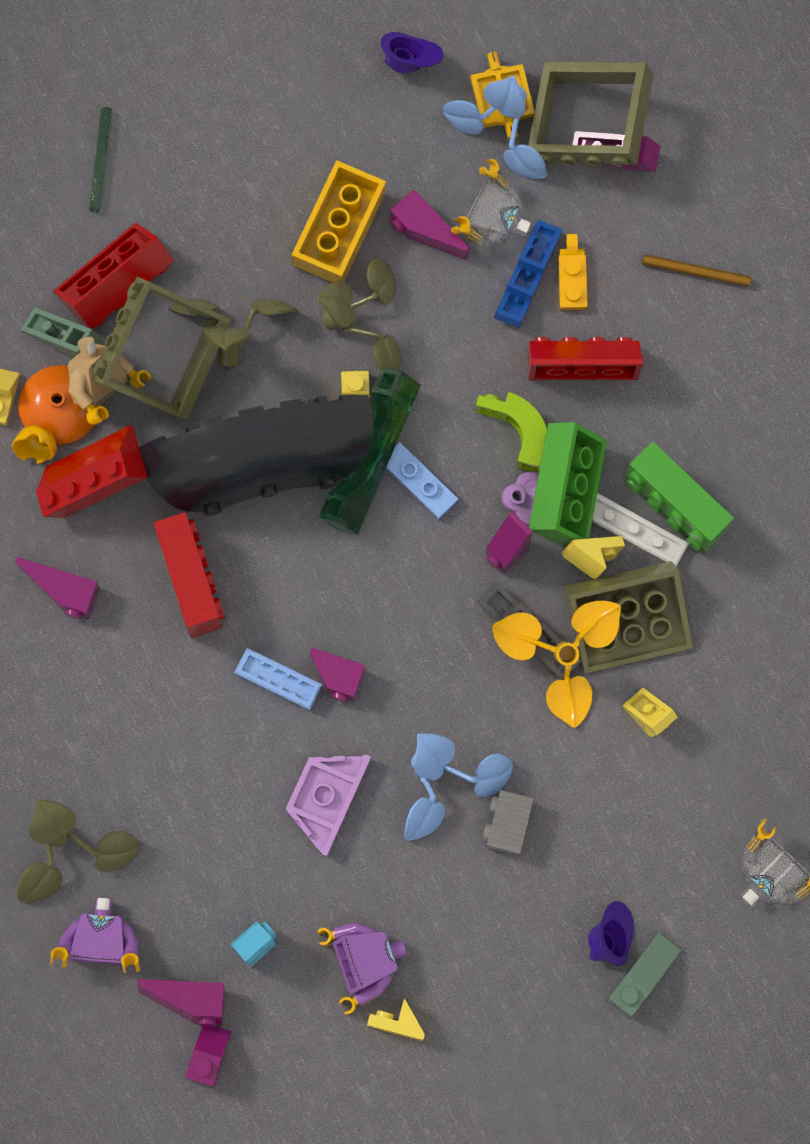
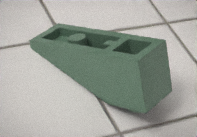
M34 307L21 328L23 333L71 359L80 353L78 341L84 337H92L95 344L105 346V342L92 329Z
M658 932L606 1001L626 1017L631 1018L678 956L681 949Z

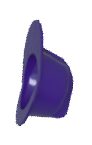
M390 32L381 38L380 45L385 53L384 61L395 72L409 74L420 70L421 67L434 66L443 59L441 47L428 40L415 38L400 32Z
M614 901L610 903L604 912L602 921L590 930L588 942L591 949L590 959L592 961L611 962L616 966H622L626 963L634 933V922L630 910L622 902Z

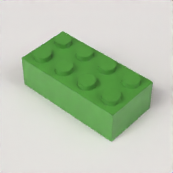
M576 422L548 423L532 514L530 516L529 528L534 533L560 546H568L572 540L589 539L607 443L606 439Z
M653 441L629 464L625 476L627 486L636 494L640 492L647 499V505L654 512L658 513L660 511L667 518V524L674 531H681L687 537L686 541L694 550H701L705 554L728 531L734 517Z

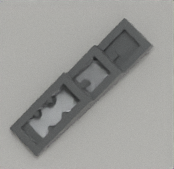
M495 582L476 602L496 622L518 612L533 615L521 602H517L498 582ZM539 621L542 634L538 641L554 647L563 642L543 621ZM536 646L534 657L560 680H564L565 665H562L555 659L554 652ZM578 658L575 664L571 665L570 672L581 662L580 658Z

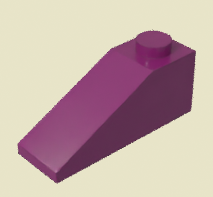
M575 131L573 145L623 146L624 135ZM642 136L637 165L622 164V167L612 164L602 165L635 171L656 172L661 146L651 138Z
M415 190L390 209V224L397 233L401 234L403 232L408 239L461 259L468 257L469 247L458 235L451 232L448 224Z
M513 511L486 547L485 553L488 563L496 570L500 568L504 573L529 550L533 532Z
M17 557L16 564L63 611H66V616L81 620L82 616L90 618L100 588L97 581Z
M137 979V987L140 994L190 1022L199 1024L202 1028H215L216 1025H223L224 983Z

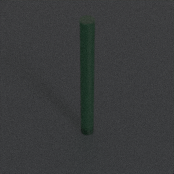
M102 107L100 114L89 210L92 212H100L112 109L109 107Z

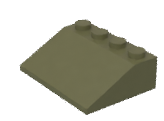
M672 561L564 586L570 620L580 606L589 602L610 601L621 606L619 629L615 639L608 646L594 648L587 645L584 638L579 642L577 648L584 674L693 649L679 570ZM573 628L574 636L576 639V637L580 633Z

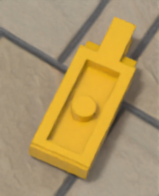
M566 234V249H560V255L558 256L560 310H587L586 255H584V249H578L577 234Z

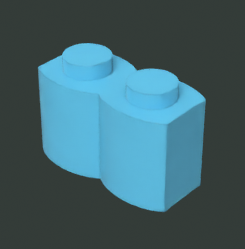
M255 921L230 945L251 968L276 946L274 939L277 936L265 921L261 925Z

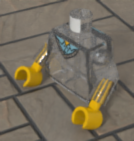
M486 159V163L490 165V170L488 171L485 167H480L479 172L483 176H490V180H485L468 216L454 218L460 224V227H452L451 232L455 235L463 233L465 238L478 246L496 245L499 242L506 243L511 231L526 237L532 222L519 217L522 210L520 196L502 172L498 171V162L494 159Z
M767 819L761 821L758 832L753 835L745 846L741 864L745 872L742 878L750 886L740 895V898L751 908L762 898L770 905L774 902L780 905H787L802 901L810 895V873L772 838L777 829L776 825L772 831L764 829L763 826Z

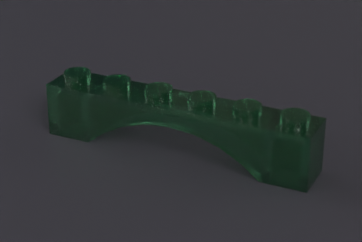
M382 367L372 390L373 435L367 455L352 474L329 492L318 518L339 531L355 535L359 534L421 384L405 372Z

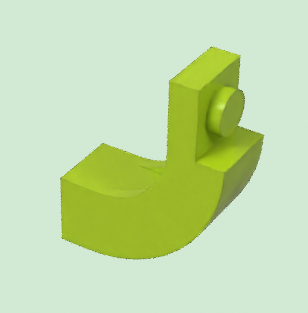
M508 392L506 402L501 401L500 397L492 394L479 395L475 413L506 421L519 433L522 447L516 468L539 473L545 436L547 434L546 425L539 412L528 401Z

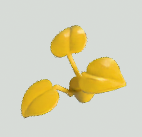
M593 601L580 606L571 619L572 627L580 634L573 643L561 642L556 647L538 641L542 634L541 625L537 618L524 612L511 614L495 622L492 626V632L501 650L513 659L528 660L532 658L535 654L536 646L554 652L555 659L562 665H565V680H556L550 684L546 692V703L555 716L565 721L571 727L576 728L586 717L592 702V689L589 682L582 676H576L571 679L569 677L571 665L575 664L579 658L577 647L582 638H584L587 645L594 648L608 646L615 639L619 629L621 606L610 601Z

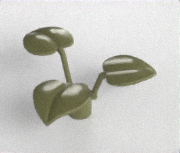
M375 259L369 264L367 270V280L373 291L372 295L352 303L353 295L349 286L344 281H336L328 285L318 295L316 300L326 309L323 313V322L328 330L343 328L344 333L352 332L377 339L373 344L374 357L388 384L394 382L401 364V352L397 341L391 335L383 337L380 333L351 327L356 322L354 308L368 303L377 297L382 305L389 304L394 298L396 284L393 272L384 259Z
M188 299L212 311L218 310V306L212 302L201 299ZM256 300L251 302L252 309L243 329L221 326L204 328V334L219 346L216 363L222 366L238 365L239 349L243 348L244 341L251 337V333L248 330L256 314L276 315L288 312L298 314V309L278 300ZM177 304L169 306V310L172 309L181 314L199 315Z
M37 799L29 826V834L33 841L45 845L48 863L46 865L42 862H36L24 871L18 883L17 898L21 902L38 901L53 895L59 889L63 876L58 868H52L54 866L52 846L59 847L64 845L68 837L91 855L97 856L94 865L98 870L105 872L116 871L126 866L137 854L140 848V840L128 832L114 831L104 836L98 843V850H94L72 833L76 824V816L69 807L55 801Z

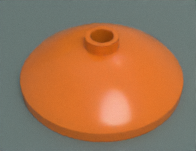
M67 365L49 366L33 374L23 386L18 401L19 415L24 427L37 425L49 430L53 434L57 446L78 442L86 437L95 427V425L87 421L88 411H83L79 405L74 404L73 397L69 394L70 377ZM56 396L62 397V401L58 404L53 403V399Z

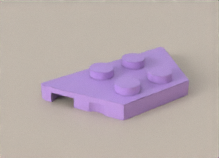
M369 755L353 757L333 756L331 758L309 757L286 807L288 814L325 857L330 852L372 757Z

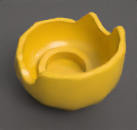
M37 425L24 427L11 444L13 452L20 460L25 461L29 458H34L37 464L43 463L46 460H52L57 452V443L53 434L49 430Z

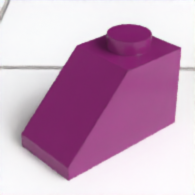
M311 648V660L327 692L332 694L331 698L343 703H347L348 700L355 701L365 673V665Z
M217 1026L215 1028L201 1029L186 1072V1079L212 1087L216 1086L232 1031Z

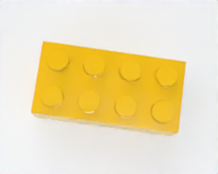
M336 160L291 255L292 265L332 283L336 281L345 282L384 199L386 181Z

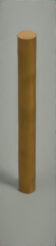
M646 254L642 264L749 287L751 276Z

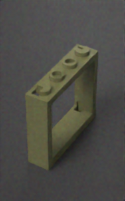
M544 62L528 146L534 148L541 155L545 165H551V163H562L567 166L586 163L595 167H599L602 164H612L617 167H622V164L637 165L653 82V72L643 62ZM556 83L634 84L623 146L545 144Z
M137 277L128 289V299L124 308H121L117 314V324L114 331L106 339L104 354L94 367L93 380L187 421L219 349V346L204 334V329L171 404L111 379L117 362L148 292L208 318L204 328L212 326L228 328L231 319Z

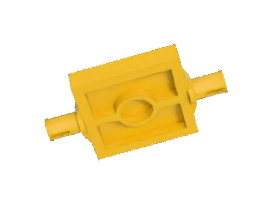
M494 51L493 57L492 52L488 53L487 58L490 69L483 73L470 75L479 114L485 113L491 107L484 97L485 87L489 83L504 80L514 75L519 86L527 93L525 100L526 110L523 116L519 117V120L533 118L535 111L523 64L511 67L500 66L498 52ZM496 109L486 119L482 120L484 128L496 125L505 126L507 139L510 140L514 118L506 117Z

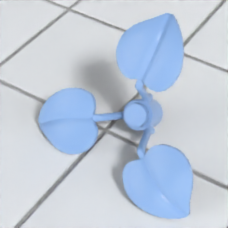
M514 75L504 80L489 83L485 87L484 97L491 107L483 114H479L478 108L467 101L455 100L444 104L442 111L448 121L456 129L469 135H476L482 132L484 128L482 120L486 119L496 109L502 115L514 118L509 141V148L511 150H506L503 153L506 165L514 173L525 178L542 179L548 176L545 162L534 148L527 145H515L519 117H522L526 110L525 100L527 93L519 86Z
M417 734V749L411 760V766L414 768L415 773L421 777L420 781L425 785L429 793V799L425 797L420 798L411 807L405 824V839L412 841L425 837L434 832L442 823L445 808L441 802L435 801L436 795L429 780H438L442 776L443 771L446 770L465 780L476 783L474 792L478 796L488 797L496 794L506 785L512 773L513 762L503 754L489 755L479 764L476 777H472L447 765L455 755V745L449 738L439 734Z

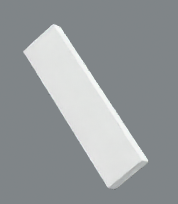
M597 493L592 524L614 536H622L623 541L663 563L672 561L675 566L678 565L689 545L688 542Z

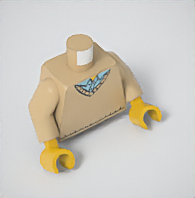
M84 337L78 341L80 353L68 363L70 377L68 391L73 397L74 404L79 405L83 411H88L87 421L92 425H97L109 417L108 410L99 405L116 390L93 380L94 367L97 361L102 358L106 348L104 345L95 344L92 337ZM121 355L111 379L125 384L128 381L126 377L128 375L131 386L135 389L145 387L140 378L147 382L151 380V375L145 370L136 372L133 369L134 365Z

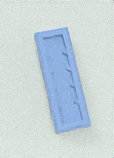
M400 442L380 461V464L438 520L458 502V498Z
M246 648L234 672L235 675L309 711L322 688V684L249 648Z

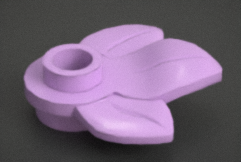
M538 472L521 474L515 484L507 486L502 492L503 505L508 510L515 512L526 525L530 524L535 489L539 476ZM516 493L520 497V501L514 500L512 494Z

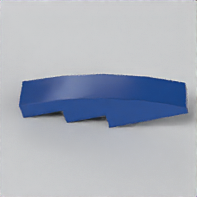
M537 220L518 259L505 294L495 312V319L520 328L563 229Z

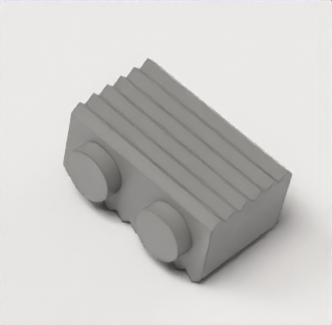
M500 790L499 797L493 796L489 810L490 813H494L492 824L486 823L482 840L488 841L486 848L516 856L520 855L534 798Z

